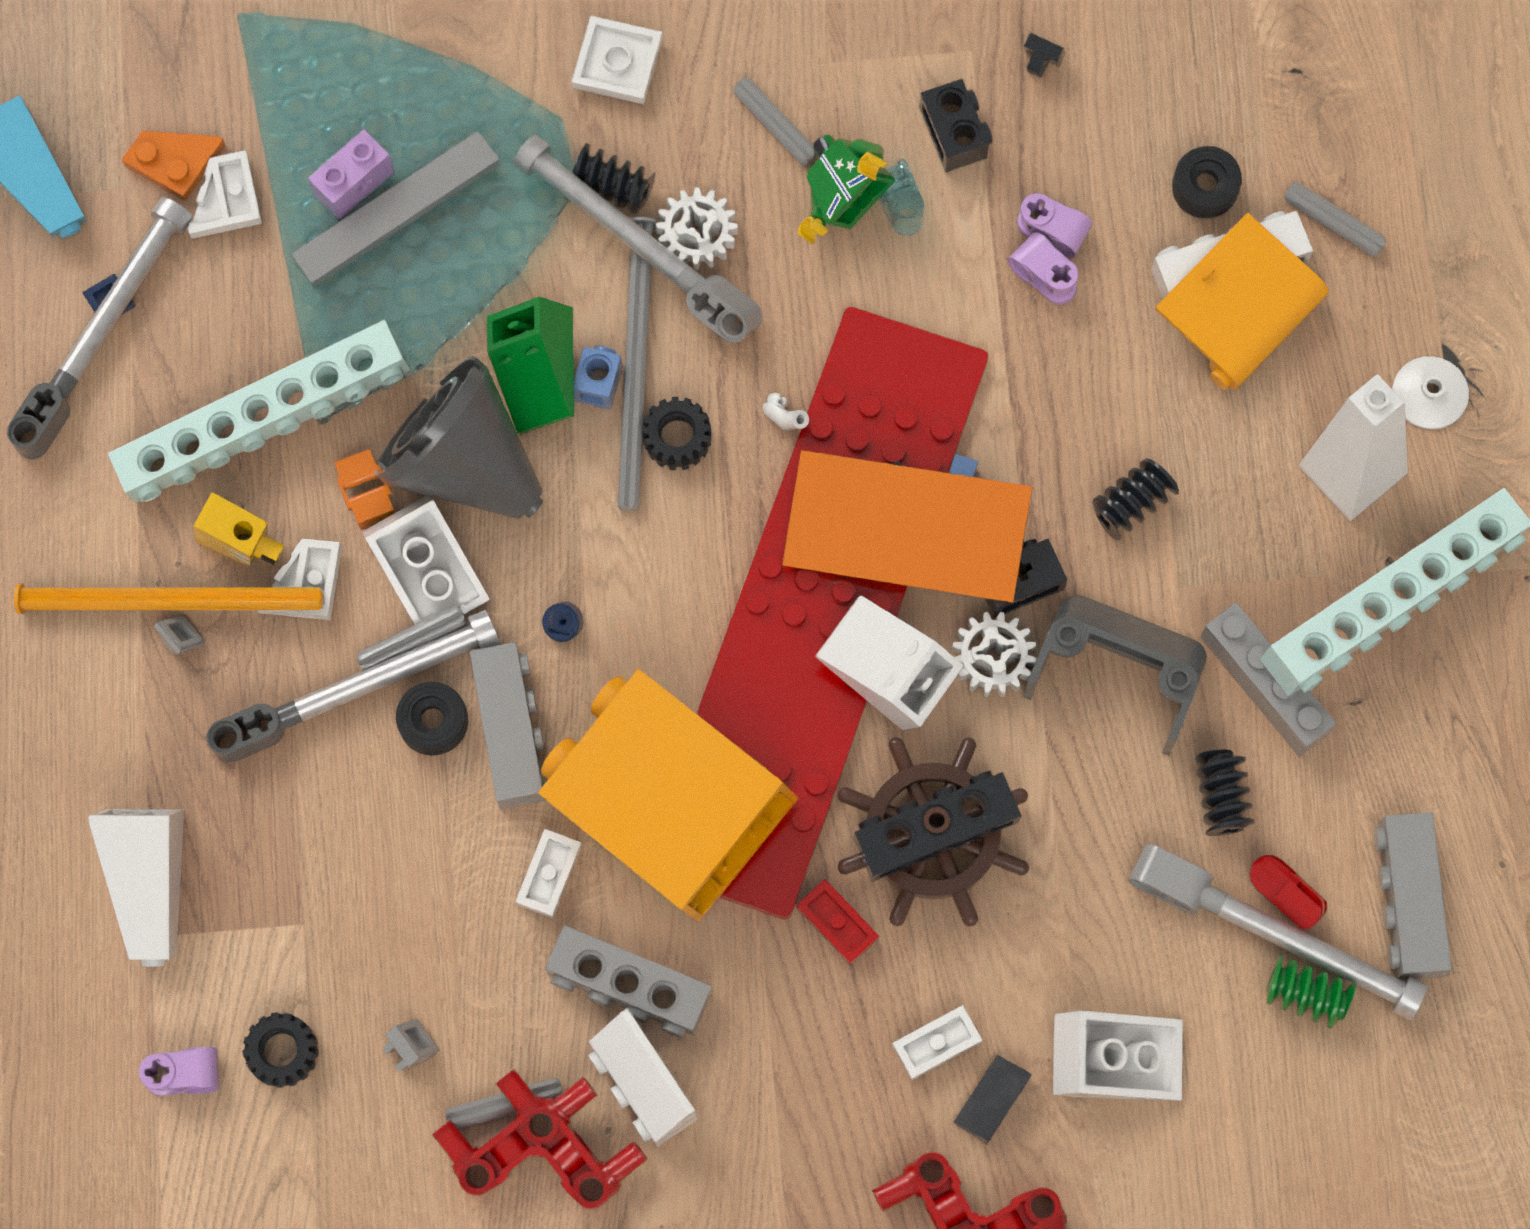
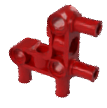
M513 1069L501 1078L496 1085L518 1112L515 1114L517 1119L481 1148L477 1146L473 1148L451 1120L432 1134L453 1161L452 1171L459 1179L462 1189L471 1195H482L508 1179L512 1175V1169L527 1157L538 1155L539 1157H545L561 1177L560 1184L566 1192L582 1207L592 1209L603 1205L620 1191L622 1186L620 1182L648 1160L637 1143L632 1141L606 1163L599 1161L570 1124L572 1122L570 1117L598 1095L584 1077L558 1097L542 1098L541 1095L536 1097L516 1070ZM537 1113L547 1114L551 1118L553 1128L550 1134L540 1135L534 1131L532 1120ZM479 1164L487 1169L489 1180L485 1186H477L471 1182L469 1170L472 1165ZM587 1178L598 1179L603 1185L604 1192L602 1197L598 1199L586 1197L582 1191L583 1181Z
M936 1152L923 1154L918 1159L905 1165V1168L902 1169L903 1174L872 1190L882 1211L914 1195L916 1198L920 1197L936 1229H1067L1064 1224L1067 1223L1066 1218L1068 1217L1061 1206L1060 1198L1049 1188L1040 1187L1022 1193L1011 1199L1008 1206L987 1217L983 1214L979 1216L978 1213H973L959 1188L961 1181L946 1158ZM928 1162L938 1164L943 1172L942 1179L935 1183L926 1182L920 1174V1168L923 1164ZM1038 1197L1048 1199L1053 1208L1051 1216L1045 1219L1036 1217L1031 1210L1032 1200Z

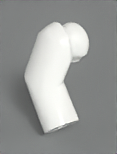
M778 393L768 395L767 402L763 403L764 415L785 431L803 429L808 425L809 417L805 411H787L784 409L787 406L786 397L781 398Z

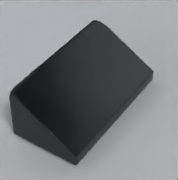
M997 1055L953 1123L987 1145L1030 1080L1032 1074Z

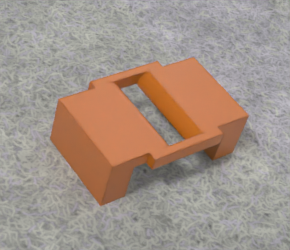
M370 449L334 462L340 477L336 479L348 511L353 510L360 530L373 526L395 513L389 499L392 493L389 486L385 483L382 486L348 498L345 490L378 478L374 475L376 469L380 472L383 471L375 463Z

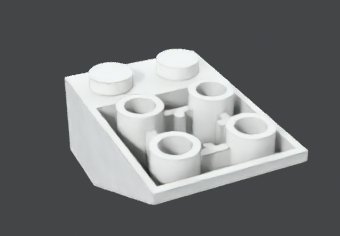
M863 596L857 598L815 656L901 730L921 727L964 666L936 641Z

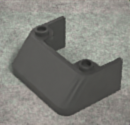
M1074 595L1068 597L1062 602L1047 633L1027 682L1024 698L1031 700L1050 652L1065 658L1074 657L1083 651L1087 642L1161 671L1158 677V687L1162 695L1171 701L1181 704L1162 751L1163 754L1169 756L1207 661L1204 647L1196 640L1085 596Z

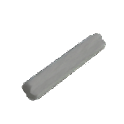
M745 77L735 85L734 94L801 165L807 166L816 159L818 155L813 148V144L750 78Z
M1299 182L1292 183L1288 188L1284 199L1291 205L1372 256H1377L1386 244V238Z
M454 605L359 652L357 655L358 662L361 668L365 670L429 643L464 626L466 623L465 615L458 605Z
M558 1078L528 1085L536 1097L541 1095L542 1098H550L551 1096L556 1098L563 1093ZM501 1093L449 1108L445 1111V1117L447 1122L451 1120L460 1130L518 1112L505 1095Z

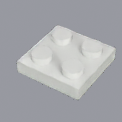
M590 16L572 78V88L644 104L662 43V32Z

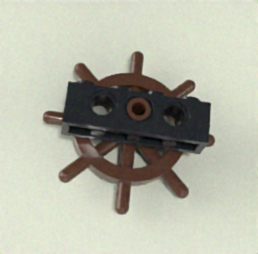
M893 737L889 741L888 746L899 772L884 783L874 798L848 787H843L838 791L837 796L841 802L868 813L867 820L858 824L860 830L854 832L853 839L859 853L842 859L838 863V871L843 875H847L866 868L871 882L885 878L891 885L899 889L900 892L889 916V920L894 926H901L905 922L914 897L924 899L953 897L963 923L969 927L975 926L978 922V915L967 890L985 876L992 864L1020 876L1027 874L1029 871V864L1025 860L998 850L1001 830L1019 823L1022 815L1018 805L1027 801L1028 792L1023 788L1011 791L1003 772L994 776L991 771H986L976 776L966 772L976 749V741L973 738L967 737L962 740L952 765L943 763L913 765L903 740L899 737ZM921 783H944L941 790L932 794L934 800L929 801ZM907 789L912 802L898 808L890 805L897 795ZM967 800H972L975 806L962 811L961 805ZM893 830H903L906 832V834L889 841L887 835ZM984 837L983 843L976 841ZM953 849L976 857L972 865L962 873H959L950 852ZM933 857L937 859L945 878L943 880L922 879L928 863Z

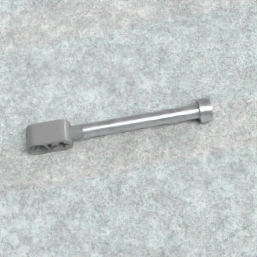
M533 135L519 149L513 160L514 166L527 176H531L534 173L538 174L687 293L686 303L689 311L724 340L738 342L760 326L762 312L757 303L722 276L712 275L706 279L551 157L549 155L551 146L540 137ZM735 315L742 320L743 326L737 322Z
M1145 844L1128 878V881L1133 886L1187 913L1196 914L1199 907L1394 1003L1392 1012L1410 1021L1415 1016L1426 994L1428 984L1412 976H1409L1406 982L1365 963L1211 886L1213 876L1204 869L1160 847Z

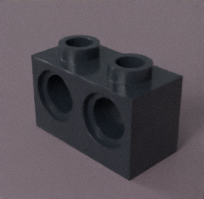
M963 78L921 92L919 109L945 173L987 159L989 144L992 143V135L988 124L980 122L976 111H979L977 97L972 89L967 91ZM947 104H953L959 110L947 112L942 107ZM965 136L973 142L969 145H961L955 139Z

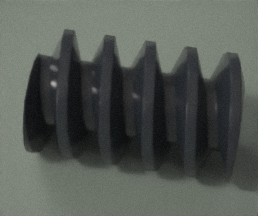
M586 143L577 157L572 173L598 194L601 192V196L608 202L614 198L616 207L623 208L628 203L630 213L636 214L639 212L650 196L655 181V172L652 173L648 180L644 179L645 167L640 166L632 174L630 173L631 161L626 160L622 167L618 168L617 155L613 154L606 163L603 161L604 150L599 149L592 157L590 156V144Z
M1146 458L1142 460L1139 465L1140 469L1134 467L1129 470L1128 478H1119L1116 481V487L1110 486L1106 488L1104 496L1098 495L1093 498V508L1100 524L1117 541L1121 539L1117 529L1119 526L1128 532L1133 530L1129 518L1133 517L1140 523L1145 521L1141 511L1143 507L1149 512L1155 513L1157 511L1153 502L1155 498L1163 504L1169 502L1165 493L1166 489L1175 495L1179 494V488L1172 476L1151 459Z
M1227 749L1210 750L1196 755L1195 761L1203 764L1198 768L1197 776L1205 780L1199 785V791L1202 794L1208 795L1202 799L1201 806L1206 810H1210V812L1204 815L1203 821L1205 824L1213 826L1206 830L1205 835L1221 836L1241 832L1244 828L1254 824L1255 820L1253 818L1242 816V812L1253 807L1252 803L1240 801L1241 796L1251 792L1250 788L1238 786V781L1247 778L1248 772L1236 770V766L1246 762V757L1234 755L1233 751Z

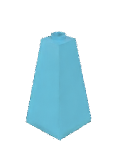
M20 95L1 104L0 184L53 238L60 235L62 239L75 235L82 230L80 224L87 220Z

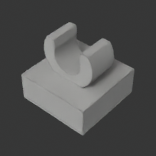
M417 1019L396 1025L385 1035L390 1042L384 1046V1053L388 1054L396 1050L402 1058L401 1062L395 1066L397 1071L427 1061L439 1051Z

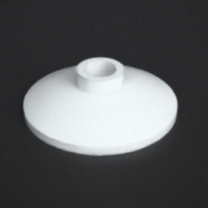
M1419 357L1408 362L1399 370L1392 386V390L1405 402V420L1422 429L1437 430L1450 426L1462 416L1468 404L1469 389L1464 375L1451 362L1439 357ZM1433 383L1437 385L1439 392H1429L1427 384Z

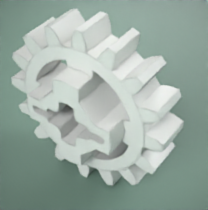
M695 188L694 195L688 197L684 190H681L680 201L677 202L669 197L667 199L669 211L665 209L659 210V219L662 222L656 223V233L661 235L658 238V242L668 247V250L686 264L688 261L693 262L694 270H699L700 262L704 261L712 268L714 267V257L717 256L725 260L727 258L725 247L730 249L735 247V239L732 237L738 234L737 224L732 223L736 220L735 211H726L728 206L725 198L716 202L715 191L713 190L706 197L701 196L699 188ZM683 214L681 221L674 223L677 217ZM691 220H693L699 230H702L703 238L700 237L699 232L691 228ZM719 230H722L717 241L711 244L713 236L719 235Z
M984 612L981 623H978L973 617L970 618L968 622L970 631L962 628L958 630L957 636L963 642H953L952 651L960 654L954 658L964 665L958 674L959 681L969 678L971 680L969 690L972 692L978 686L984 687V697L989 696L991 689H997L999 696L1004 697L1007 686H1010L1015 692L1018 691L1020 688L1018 678L1028 681L1031 673L1025 667H1034L1037 659L1028 655L1036 649V642L1025 641L1030 635L1029 628L1019 631L1017 629L1019 619L1016 617L1010 623L1004 622V612L999 613L997 620H991L989 613ZM998 632L1008 635L1012 640L1004 638ZM982 634L980 645L972 647V650H968L971 642ZM994 648L996 654H1001L1000 659L994 661L992 655H987L988 649ZM1016 659H1020L1015 670L1007 675V665L1016 662ZM975 669H981L982 671L990 675V677L983 676L982 674L978 673Z

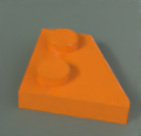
M142 130L121 160L125 167L186 202L205 175L209 158L217 157L224 148L225 142L219 136Z

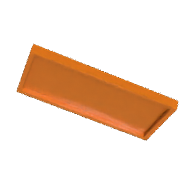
M801 450L782 565L1014 603L1033 487Z

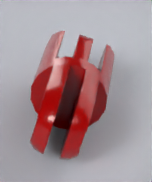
M1264 855L1252 863L1249 876L1254 888L1302 930L1310 929L1325 915L1328 910L1327 902L1282 859L1275 855Z

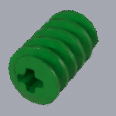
M1280 954L1266 988L1267 1004L1271 1005L1280 996L1282 997V1010L1284 1011L1295 1002L1297 1003V1016L1301 1017L1308 1008H1311L1312 1022L1316 1023L1323 1014L1328 1015L1327 1027L1332 1029L1339 1020L1342 1021L1353 1000L1356 984L1351 983L1343 991V980L1340 977H1336L1328 985V974L1325 971H1321L1315 979H1312L1313 969L1310 965H1306L1300 973H1297V961L1291 959L1283 968L1282 955Z

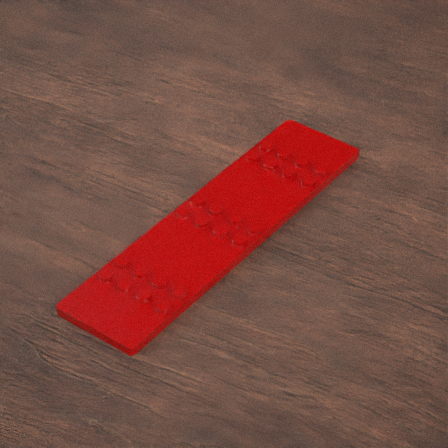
M848 307L844 311L807 412L809 417L808 425L801 429L696 713L781 780L798 797V800L720 896L722 899L785 920L791 917L867 704L865 698L815 656L859 596H863L890 614L898 617L908 586L782 565L801 450L886 464L900 461L901 466L949 473L988 363V353L983 349L855 307Z

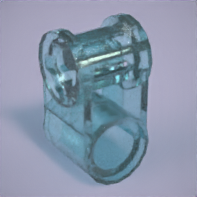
M902 158L897 160V165L887 168L896 181L878 199V202L881 203L892 228L897 233L908 236L915 234L923 226L924 200L915 184L910 167L905 159ZM908 208L916 213L911 216H903L899 211Z

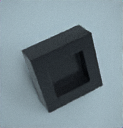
M1033 33L1029 34L1024 44L1026 52L1032 54L1026 69L1029 73L1042 78L1049 62L1060 67L1066 54L1063 47Z

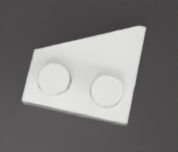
M244 150L209 158L205 171L206 180L204 185L200 187L196 200L198 204L193 222H190L188 227L191 239L262 224L247 151Z
M301 539L291 553L290 561L283 565L274 577L275 583L272 587L321 588L324 594V604L321 610L256 611L262 614L331 620L343 548L341 543Z

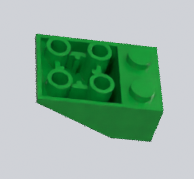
M539 296L488 315L487 353L517 433L524 434L574 417L573 307Z

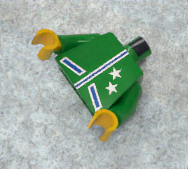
M824 135L815 141L813 148L819 159L807 171V180L811 187L812 211L810 216L805 218L799 225L797 230L799 236L812 245L815 243L817 235L824 236L828 232L827 224L851 229L896 180L885 168L887 162L884 160V149L882 146L863 139L850 141L840 138L835 141L831 135Z

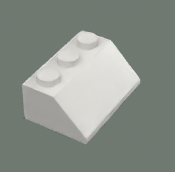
M628 1008L615 1017L589 1041L594 1051L588 1057L600 1075L608 1072L616 1085L611 1087L610 1090L623 1109L630 1105L638 1117L632 1124L645 1143L652 1139L658 1147L697 1121L694 1108Z

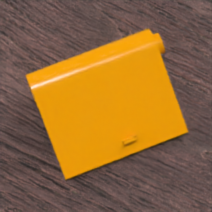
M1247 212L1155 307V310L1210 360L1209 368L1212 372L1209 376L1218 387L1226 390L1228 387L1236 390L1329 294V290L1317 274Z

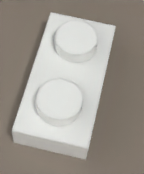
M544 829L515 901L516 905L554 918L581 850L582 843Z
M962 1005L893 1042L892 1046L912 1081L982 1043V1038Z

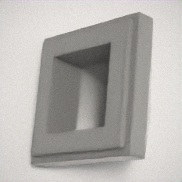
M182 614L158 621L154 625L168 652L180 654L202 647L205 644L204 639Z

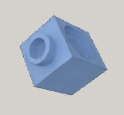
M595 346L594 349L584 347L574 379V401L611 410L623 369L621 355L616 354V351L605 346ZM596 369H603L608 372V375L602 380H593L589 377L590 373Z

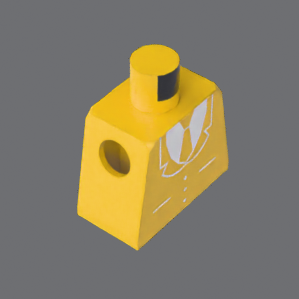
M211 492L193 525L195 542L246 566H251L255 557L275 566L285 545L267 536L268 523L213 492ZM243 534L250 536L248 540L237 539L239 535Z

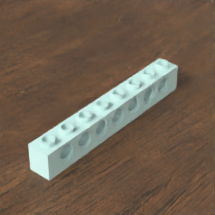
M383 320L109 452L108 455L125 494L136 503L139 501H151L161 495V490L174 484H186L192 481L197 473L207 468L215 469L222 467L231 460L230 457L242 451H255L265 444V440L278 434H290L300 427L299 424L311 418H323L334 411V407L346 401L355 402L361 400L369 394V390L381 384L386 386L398 382L403 378V374L411 371L393 330L386 320ZM367 358L373 359L369 369L357 371L358 365L362 360ZM338 375V380L334 386L323 388V383L327 377ZM302 391L303 398L295 405H289L291 395ZM269 408L268 415L264 420L254 421L255 414L260 409ZM234 425V430L230 436L220 438V432L225 426ZM194 441H199L197 451L191 455H186L187 446ZM159 458H165L163 467L158 471L151 472L153 462Z
M1501 489L1272 644L1259 660L1288 697L1299 689L1304 694L1309 692L1323 681L1322 673L1330 668L1334 673L1338 672L1353 660L1350 654L1360 648L1363 653L1367 652L1383 639L1380 636L1382 632L1389 628L1394 633L1412 619L1409 615L1417 608L1422 613L1427 611L1441 599L1438 596L1439 593L1445 589L1453 593L1469 580L1468 573L1476 569L1480 574L1498 560L1495 555L1503 549L1507 554H1510L1526 541L1523 534L1530 528V519L1506 489ZM1481 531L1486 532L1491 537V540L1486 539ZM1452 550L1459 552L1463 560L1457 558ZM1423 569L1431 572L1435 580L1428 578L1424 574ZM1394 589L1400 590L1406 599L1398 597ZM1364 609L1373 611L1377 619L1370 618ZM1335 628L1345 632L1348 640L1339 637L1335 632ZM1305 648L1313 650L1317 654L1318 660L1310 658Z

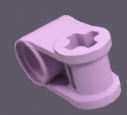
M1040 193L1031 194L1022 201L1017 218V226L1022 234L1030 237L1034 232L1042 234L1060 253L1068 258H1074L1077 255L1093 225L1090 218L1082 212L1068 208ZM1035 212L1041 214L1037 217V219H1032L1030 217Z
M1034 232L1008 257L1007 260L1011 269L1021 279L1030 283L1048 301L1054 304H1065L1075 296L1078 279L1077 267L1042 234Z
M197 1047L178 1052L149 1055L142 1061L139 1067L140 1080L151 1093L158 1096L215 1092L220 1089L217 1049L213 1047ZM162 1066L169 1074L163 1075L162 1082L157 1083L151 1075H156L158 1067Z

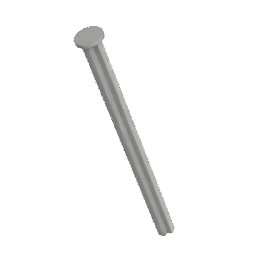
M649 217L630 218L648 234L653 235V230L656 229V223H658L655 219ZM632 249L618 508L624 511H636L639 506L651 264Z

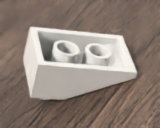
M426 495L362 531L367 543L415 625L454 605H458L463 613L466 614L490 600L431 496Z
M1089 1011L1054 1014L1053 1095L1181 1101L1183 1020Z

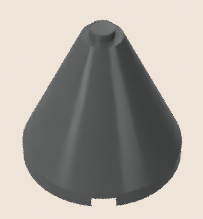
M470 356L452 369L439 382L442 386L429 400L424 398L393 436L377 462V465L383 471L380 472L376 469L374 475L388 486L516 519L524 515L530 518L543 503V500L540 498L543 491L487 366L475 356Z

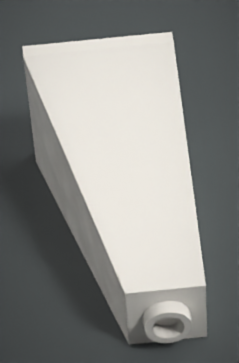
M1378 374L1346 400L1298 466L1350 522L1408 473L1405 402Z
M105 809L89 815V825L129 960H141V966L146 967L164 966L165 960H170L177 955L184 809Z

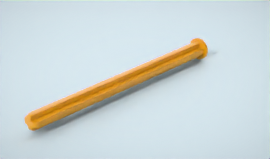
M18 583L14 591V607L17 614H24L25 610H321L324 604V594L319 587L25 588L23 583Z

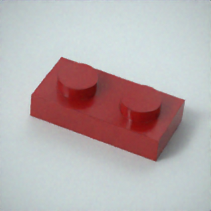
M826 879L819 883L796 905V909L849 965L854 963L879 939V935Z

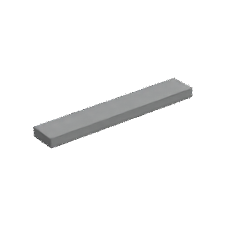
M477 131L291 254L292 259L314 288L500 165V160L483 136Z

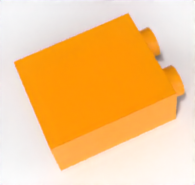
M638 668L628 681L621 676H617L600 690L591 706V713L598 719L578 743L572 738H566L550 752L541 768V775L548 781L539 790L538 794L679 909L697 922H700L798 800V797L781 780Z

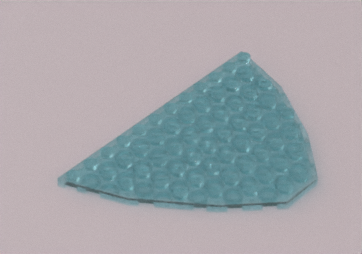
M261 12L237 14L304 356L306 358L374 324L386 320L393 330L411 371L403 374L404 376L401 379L403 380L424 368L443 345L450 339H454L495 300L494 296L506 285L509 286L522 273L532 253L539 244L543 243L557 223V217L567 203L571 202L538 174L534 173L531 176H527L513 165V160L522 145L530 137L537 135L551 146L549 155L572 172L573 164L563 120L558 115L475 66L354 23L270 16ZM363 129L389 153L395 172L340 220L342 221L479 131L498 156L500 165L313 288L292 259L291 254L340 222L314 196L308 178ZM367 358L362 360L358 365L357 371L369 369L373 359ZM338 375L327 377L323 383V388L334 386L338 380ZM381 384L369 390V394L367 396L375 393L380 389L385 390L394 384L386 386ZM346 401L334 407V411L331 414L319 418L317 421L319 425L325 424L331 420L330 417L346 408L351 409L362 403V401Z

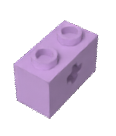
M363 129L308 178L314 196L340 221L395 171L389 153Z

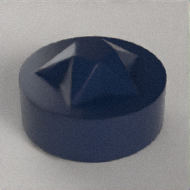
M558 602L550 606L545 611L542 619L544 631L551 639L558 642H566L573 639L583 628L581 611L570 602Z

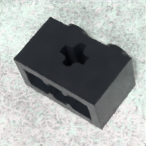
M1049 538L1040 542L1037 539L1024 542L1019 573H1027L1024 581H1021L1018 576L1014 603L985 598L994 619L998 617L1000 612H1004L1005 615L1065 590L1067 577Z

